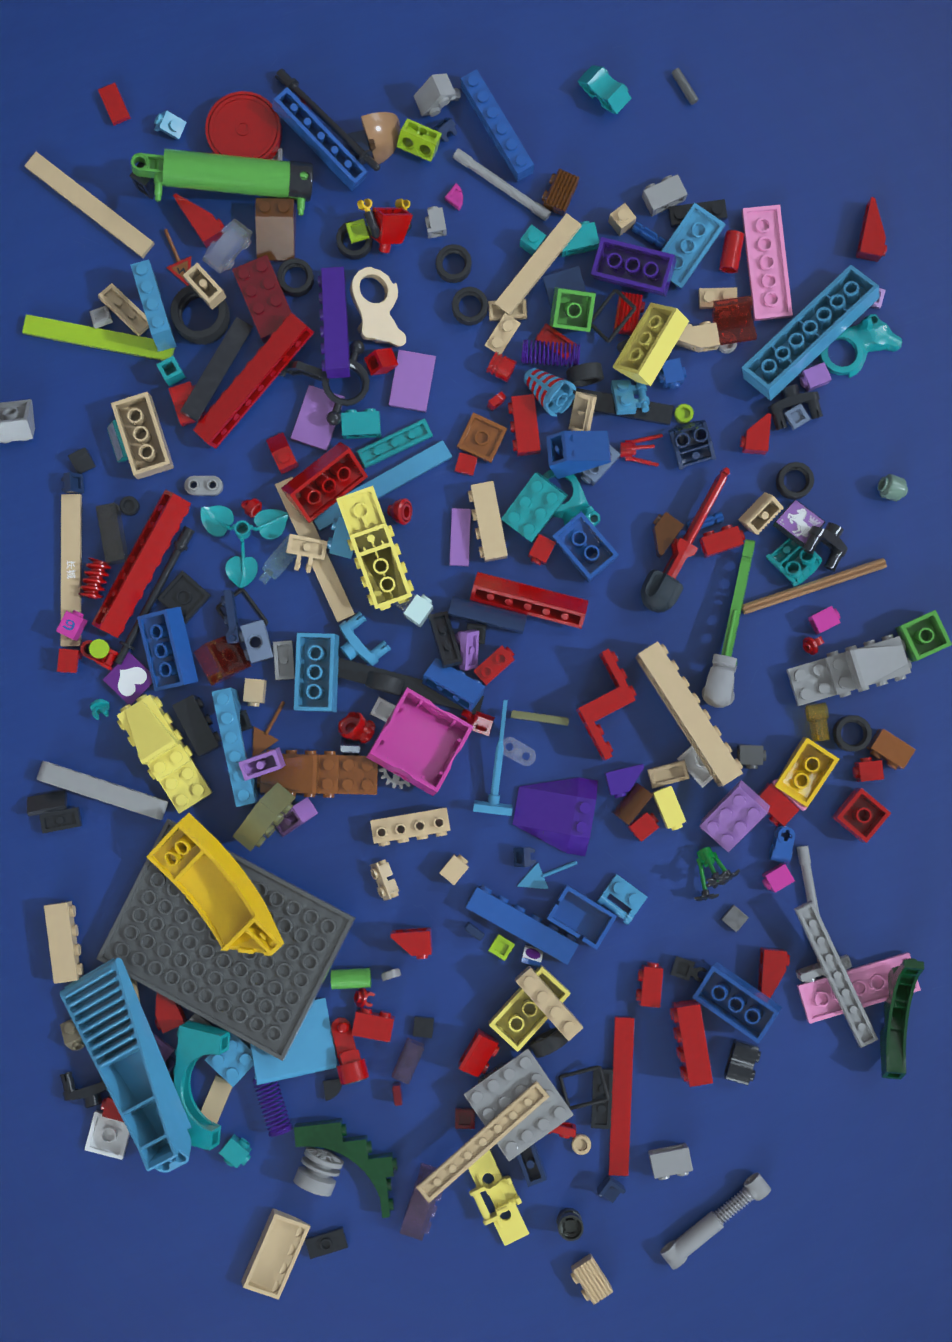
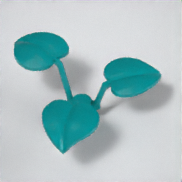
M225 506L201 507V520L209 534L215 537H222L226 534L227 529H234L236 536L241 541V557L234 556L230 558L225 568L228 578L238 588L249 585L256 577L258 571L256 560L253 557L245 558L244 539L250 536V530H259L260 535L269 540L280 537L285 529L288 513L277 509L262 510L255 515L254 523L257 527H253V525H249L244 520L233 524V513Z

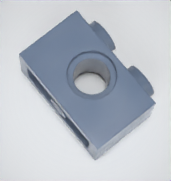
M264 620L240 626L242 631L238 632L241 642L246 644L247 649L244 650L247 661L250 660L254 664L274 658ZM255 637L261 640V644L257 648L251 646V640Z

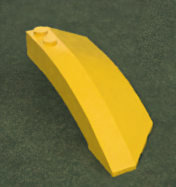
M190 813L183 817L146 856L190 901L214 934L222 951L232 949L238 950L239 953L253 954L258 952L264 953L265 956H272L284 944L264 900L244 870L223 845Z

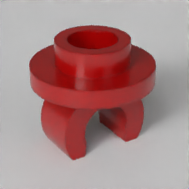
M821 636L816 639L806 637L803 640V649L805 652L815 655L818 653V646L823 644L824 641Z
M359 988L354 994V1002L360 1008L364 1007V1005L372 1007L373 1004L367 1002V997L375 996V994L371 991H366L365 988Z

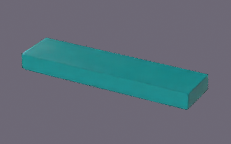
M424 418L357 450V454L366 469L433 437V434Z

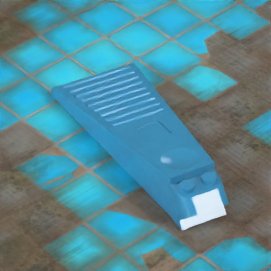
M113 958L80 977L79 980L65 986V989L60 991V997L140 1153L146 1170L150 1171L155 1168L159 1172H170L189 1161L191 1138L188 1129L192 1127L122 959Z

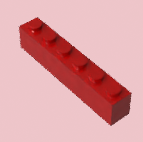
M477 572L470 597L472 601L582 629L588 606V600L481 572Z

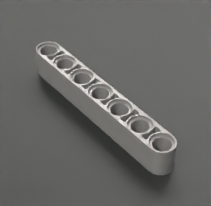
M42 761L36 778L39 781L159 820H163L169 802L46 761Z

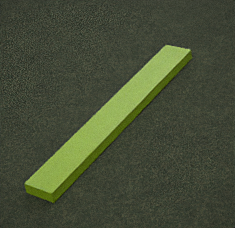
M27 314L22 331L25 335L160 361L173 356L175 349L174 347L158 352L152 338L100 328L95 329V327Z

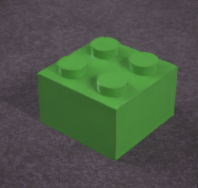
M555 287L549 326L590 332L596 293Z
M936 610L895 628L898 636L905 642L906 652L911 662L918 661L952 645Z

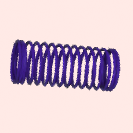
M528 339L523 340L522 364H529V361L533 364L535 361L537 365L539 360L540 365L543 361L544 366L546 362L549 366L552 360V366L555 365L556 361L557 367L559 362L561 367L563 363L567 367L569 360V367L572 366V362L573 366L579 365L580 343L576 344V353L575 343L573 344L572 356L571 343H569V357L566 360L567 343L564 345V358L562 359V342L560 343L559 357L558 342H556V353L553 361L554 342L551 345L549 359L550 342L548 341L545 358V341H543L542 356L541 341H539L536 360L537 341L535 340L532 359V340L530 342L529 357Z
M255 1078L252 1080L253 1084H256ZM274 1081L276 1083L265 1087L262 1086L269 1083L254 1086V1088L262 1087L255 1092H261L257 1094V1097L263 1096L258 1101L265 1100L259 1105L267 1104L260 1109H266L262 1111V1114L268 1113L263 1118L270 1117L264 1121L270 1122L266 1124L267 1127L271 1126L267 1129V1131H270L268 1133L269 1137H276L293 1129L292 1123H290L288 1118L289 1115L286 1114L288 1111L285 1110L284 1098L281 1097L279 1081ZM278 1086V1087H276V1088H274V1089L264 1091V1090L269 1089V1088H271V1087ZM279 1090V1091L276 1092V1093H273V1094H270V1095H266V1094L271 1093V1092H273V1091ZM275 1095H280V1096H278V1097H276V1098L268 1099V1098L273 1097V1096H275ZM281 1099L278 1102L270 1103L274 1100ZM278 1103H283L280 1106L272 1107ZM284 1107L282 1110L274 1111L278 1108ZM284 1120H288V1121L285 1122V1123L277 1124V1123H280V1122H282V1121H284Z

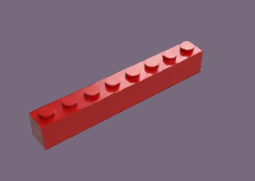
M291 312L283 320L281 326L271 334L270 339L265 345L259 348L254 358L246 364L244 370L234 378L233 383L228 389L222 392L221 397L209 408L207 414L197 422L193 431L207 444L217 448L314 332Z
M165 490L94 618L92 625L116 638L124 631L126 622L133 615L137 602L142 598L144 589L152 580L156 567L162 561V556L170 547L171 540L175 533L178 532L183 518L188 514L190 502L170 491Z

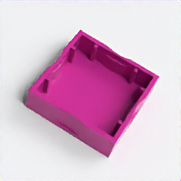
M407 687L366 758L434 796L439 791L451 769L455 756L462 749L474 726L454 714L438 708L430 700Z

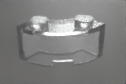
M236 219L232 220L221 230L223 235L217 243L215 241L211 243L202 259L218 273L230 270L238 254L243 249H247L251 244L250 238L253 232Z

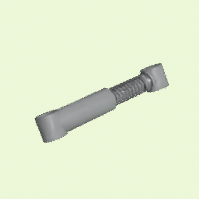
M757 1172L748 1177L744 1182L745 1187L742 1189V1192L739 1191L740 1193H737V1196L731 1197L732 1200L726 1202V1205L723 1204V1207L720 1206L721 1209L718 1208V1211L709 1212L679 1238L667 1243L661 1249L660 1254L673 1270L680 1267L689 1255L724 1228V1222H727L726 1220H729V1217L732 1218V1215L735 1216L734 1213L737 1214L740 1208L746 1207L745 1204L748 1205V1202L751 1203L754 1199L760 1201L770 1193L771 1187L760 1173Z

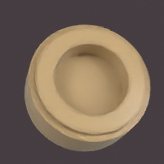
M577 1134L575 1138L573 1137L571 1142L573 1151L579 1155L587 1154L591 1149L589 1137L585 1134Z

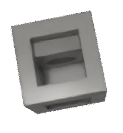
M437 206L429 207L427 209L428 217H425L426 228H429L427 229L428 239L446 236L447 230L443 208H438Z

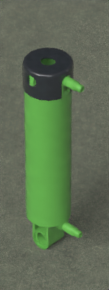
M164 148V155L136 153L131 159L132 172L136 176L154 178V195L157 202L161 201L163 186L294 199V201H297L299 216L304 215L305 202L311 200L313 164L309 162L280 161ZM137 162H142L145 164V166L142 168H138L135 166V164Z

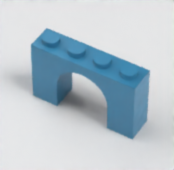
M149 259L131 264L130 266L150 332L158 352L177 347Z

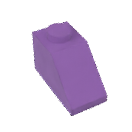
M280 747L238 762L245 781L286 766Z
M307 797L294 805L286 815L283 814L284 820L276 827L284 837L317 815L318 812Z

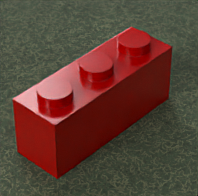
M534 394L512 396L511 402L508 403L509 414L513 415V421H510L511 433L515 432V440H512L513 451H517V457L540 454L541 448Z

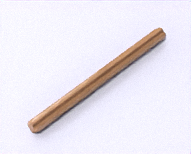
M884 558L745 603L742 605L743 614H748L887 567Z

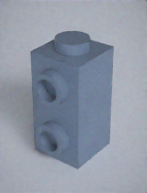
M610 444L611 463L580 472L582 475L581 479L588 485L591 483L594 486L619 459L621 454Z

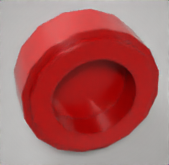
M256 498L244 500L241 503V507L245 510L246 515L253 518L261 511L262 502Z

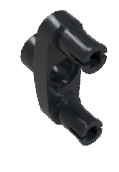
M798 384L781 390L783 399L768 407L769 413L772 414L775 430L788 427L783 414L784 408L805 402V404H808L811 420L823 416L819 404V393H800Z
M828 522L825 529L812 526L802 550L809 554H814L819 541H821L831 549L824 567L835 572L839 561L848 550L845 543L840 539L844 529L831 522Z
M72 1071L60 1075L64 1089V1101L83 1099L85 1108L102 1104L100 1093L107 1091L103 1080L100 1083L78 1089L75 1087Z

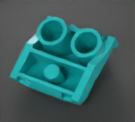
M790 538L771 555L768 554L766 556L770 563L783 573L793 586L803 583L817 570L822 562V558L815 551L814 554L802 550V547Z

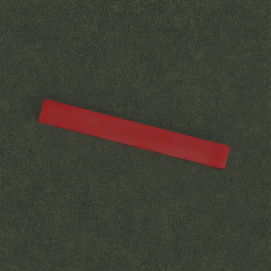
M615 1016L613 1084L608 1174L615 1176H628L634 1017Z

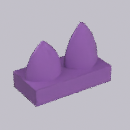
M472 629L455 633L457 644L460 645V655L462 658V665H460L459 669L466 671L477 668L479 630Z

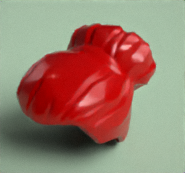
M349 712L338 724V730L342 737L350 740H359L361 743H367L371 740L376 727L373 721H366L359 712Z

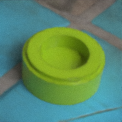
M688 404L679 405L674 412L675 420L681 424L690 422L694 415L692 407Z
M96 639L91 642L89 651L95 658H104L108 655L110 647L105 640Z

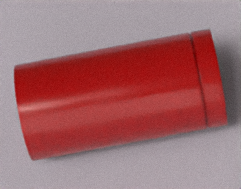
M737 230L726 231L719 266L720 271L725 273L738 272L744 240L743 232Z

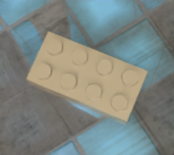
M144 392L111 403L133 475L137 479H141L173 469L174 465L152 396L148 392Z

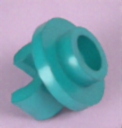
M96 699L90 704V710L96 720H99L100 713H103L106 717L109 715L110 704L108 701Z

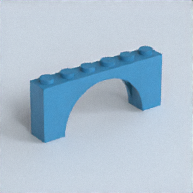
M233 688L213 691L212 697L236 807L255 804L261 799L257 783L254 778L244 780L238 763L247 759L240 724L241 705L238 691Z

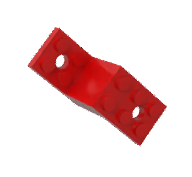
M609 648L601 652L599 656L616 689L576 709L602 760L613 757L611 754L613 749L609 741H604L602 737L604 731L600 724H595V721L634 702L637 695L632 685L628 686L626 682L628 677L623 668L619 669L617 665L619 660L615 652H610Z

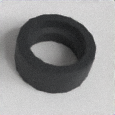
M346 223L338 229L336 242L342 255L351 260H358L365 257L371 251L373 245L372 237L367 226L369 239H365V245L355 251L347 249L343 242L344 236L348 232Z
M456 244L447 245L437 254V273L446 282H462L471 272V257L464 247ZM455 253L463 257L465 266L460 273L449 274L444 270L443 260L448 254Z
M291 258L284 261L279 267L277 279L282 291L287 295L301 297L312 289L314 275L307 262L299 258ZM293 267L302 268L307 275L305 284L299 288H291L285 282L286 272Z
M465 287L457 291L452 301L453 315L457 321L469 326L483 321L488 309L487 297L484 293L475 287ZM465 296H475L479 299L481 309L477 315L467 317L460 312L459 302Z
M598 362L576 365L566 371L567 380L572 382L575 387L592 385L604 379L602 365Z
M800 462L787 464L779 471L776 478V486L780 494L792 500L801 499L807 495L814 484L813 472L807 465ZM798 470L804 474L806 484L801 491L793 492L786 488L784 477L787 472Z
M369 671L365 686L378 691L401 695L404 680Z
M849 715L836 722L833 728V738L839 748L845 751L856 752L864 749L869 744L872 738V730L870 724L864 718ZM850 722L859 724L863 730L862 740L855 745L845 743L841 736L843 726Z
M554 1027L534 1038L530 1042V1047L536 1058H540L558 1050L568 1040Z

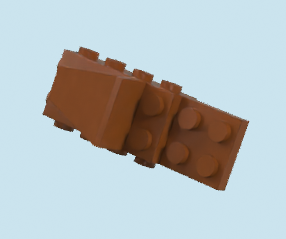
M286 750V753L282 754L286 766L257 777V788H260V792H265V794L275 784L279 783L295 797L296 793H304V797H315V794H323L324 798H334L335 794L377 795L378 764L366 758V756L336 755V751H324V755H318L316 751H305V754H297V750Z

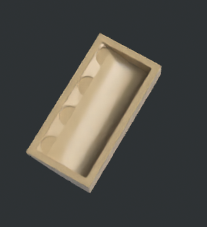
M273 1208L241 1280L243 1288L279 1300L311 1227L310 1224Z

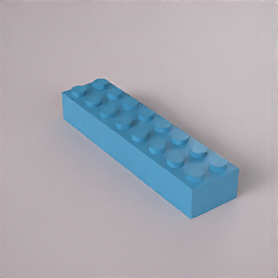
M850 265L741 367L744 379L771 401L880 298L879 285Z

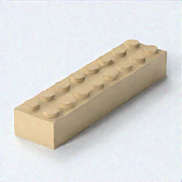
M657 641L638 653L635 658L717 786H724L743 774L741 770L743 766L737 758L734 759L732 757L731 747L727 742L723 743L720 736L722 734L716 725L712 726L710 723L711 717L706 709L702 710L699 706L700 700L695 693H691L688 689L690 685L684 676L681 677L677 672L679 667L674 660L670 661L667 654L669 652L664 644L660 645Z

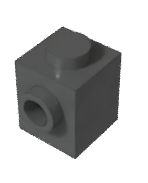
M737 745V759L742 765H746V769H758V765H763V761H766V750H763V746Z

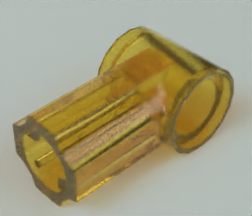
M827 704L806 705L805 713L807 721L810 723L812 741L830 740L827 724L829 717Z

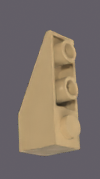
M710 321L701 322L697 326L687 324L675 345L698 353L717 350L720 346L717 324Z

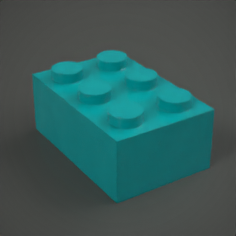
M536 472L501 520L530 542H533L568 495L539 472Z

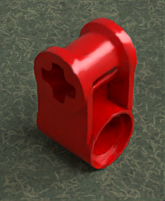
M92 640L82 643L81 653L85 657L108 670H112L111 666L119 654L117 651L110 648L106 657L95 658L87 652V647L91 644Z

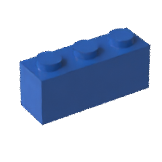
M437 658L434 659L424 673L422 684L470 712H472L483 696L485 686L480 681L466 676L463 671L456 670L453 667L443 668L441 660Z

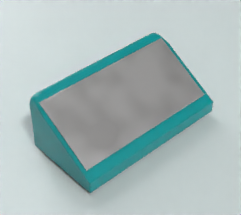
M113 420L108 425L107 431L117 462L120 463L127 461L128 457L117 422Z

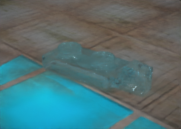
M289 535L264 563L262 570L265 572L260 576L259 580L265 585L271 578L276 580L297 556L286 553Z

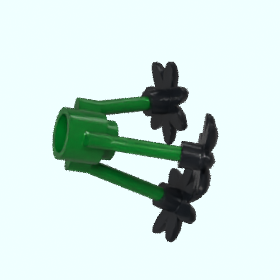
M706 847L697 852L698 859L696 861L699 866L703 890L701 891V896L694 897L696 901H706L707 899L718 897L719 894H709L707 887L713 886L715 889L718 885H725L740 872V869L731 873L722 864L716 852H713L711 847ZM715 861L723 871L720 875L713 866ZM703 865L704 867L709 866L712 872V878H708L706 881Z

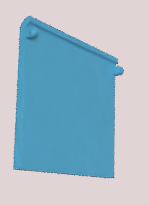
M326 998L314 1000L285 1060L281 1061L250 1044L255 1071L254 1078L257 1085L336 1068L337 1060Z

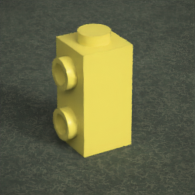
M672 786L652 792L666 829L671 828L674 831L682 828V823H685L686 820Z

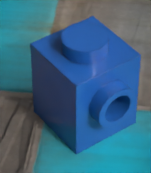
M680 358L666 360L658 373L659 382L663 383L664 388L669 387V389L681 387L680 385L683 384L684 378L687 377L686 369L682 367Z

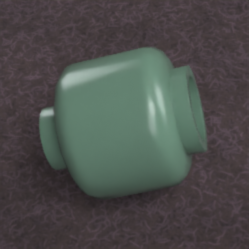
M888 474L880 479L878 491L881 497L897 502L906 496L908 492L907 482L904 478Z

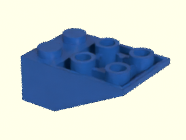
M562 431L546 436L549 467L557 479L611 463L607 431Z

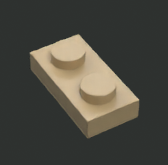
M699 288L698 290L699 309L737 308L738 306L737 288Z
M505 313L484 346L493 352H499L498 355L502 354L521 323Z

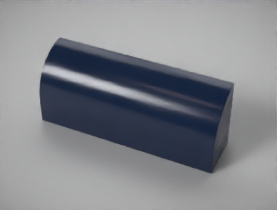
M452 597L448 611L450 617L523 634L527 618L526 614L457 597Z

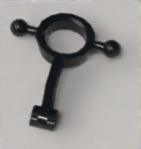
M354 340L350 344V369L358 374L362 383L360 393L354 398L342 399L334 395L330 389L326 371L300 361H290L278 375L283 377L286 376V373L293 376L305 375L322 381L324 393L335 403L333 410L326 417L327 422L332 426H336L341 422L340 411L342 406L355 405L364 399L369 390L370 382L367 371L357 362L358 356L365 349L363 342L360 340Z

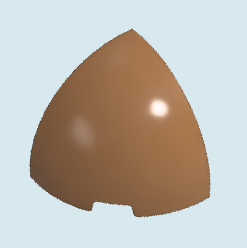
M377 112L361 116L362 125L369 142V149L373 153V159L378 164L386 161L394 153L401 131L397 115L390 112Z

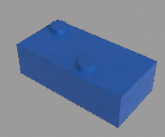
M718 962L711 967L692 997L758 1044L783 1009L778 1003Z

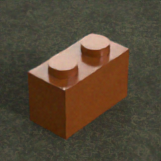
M878 729L867 747L871 751L870 755L879 760L881 758L887 761L886 765L894 770H897V768L904 769L916 750L885 729Z

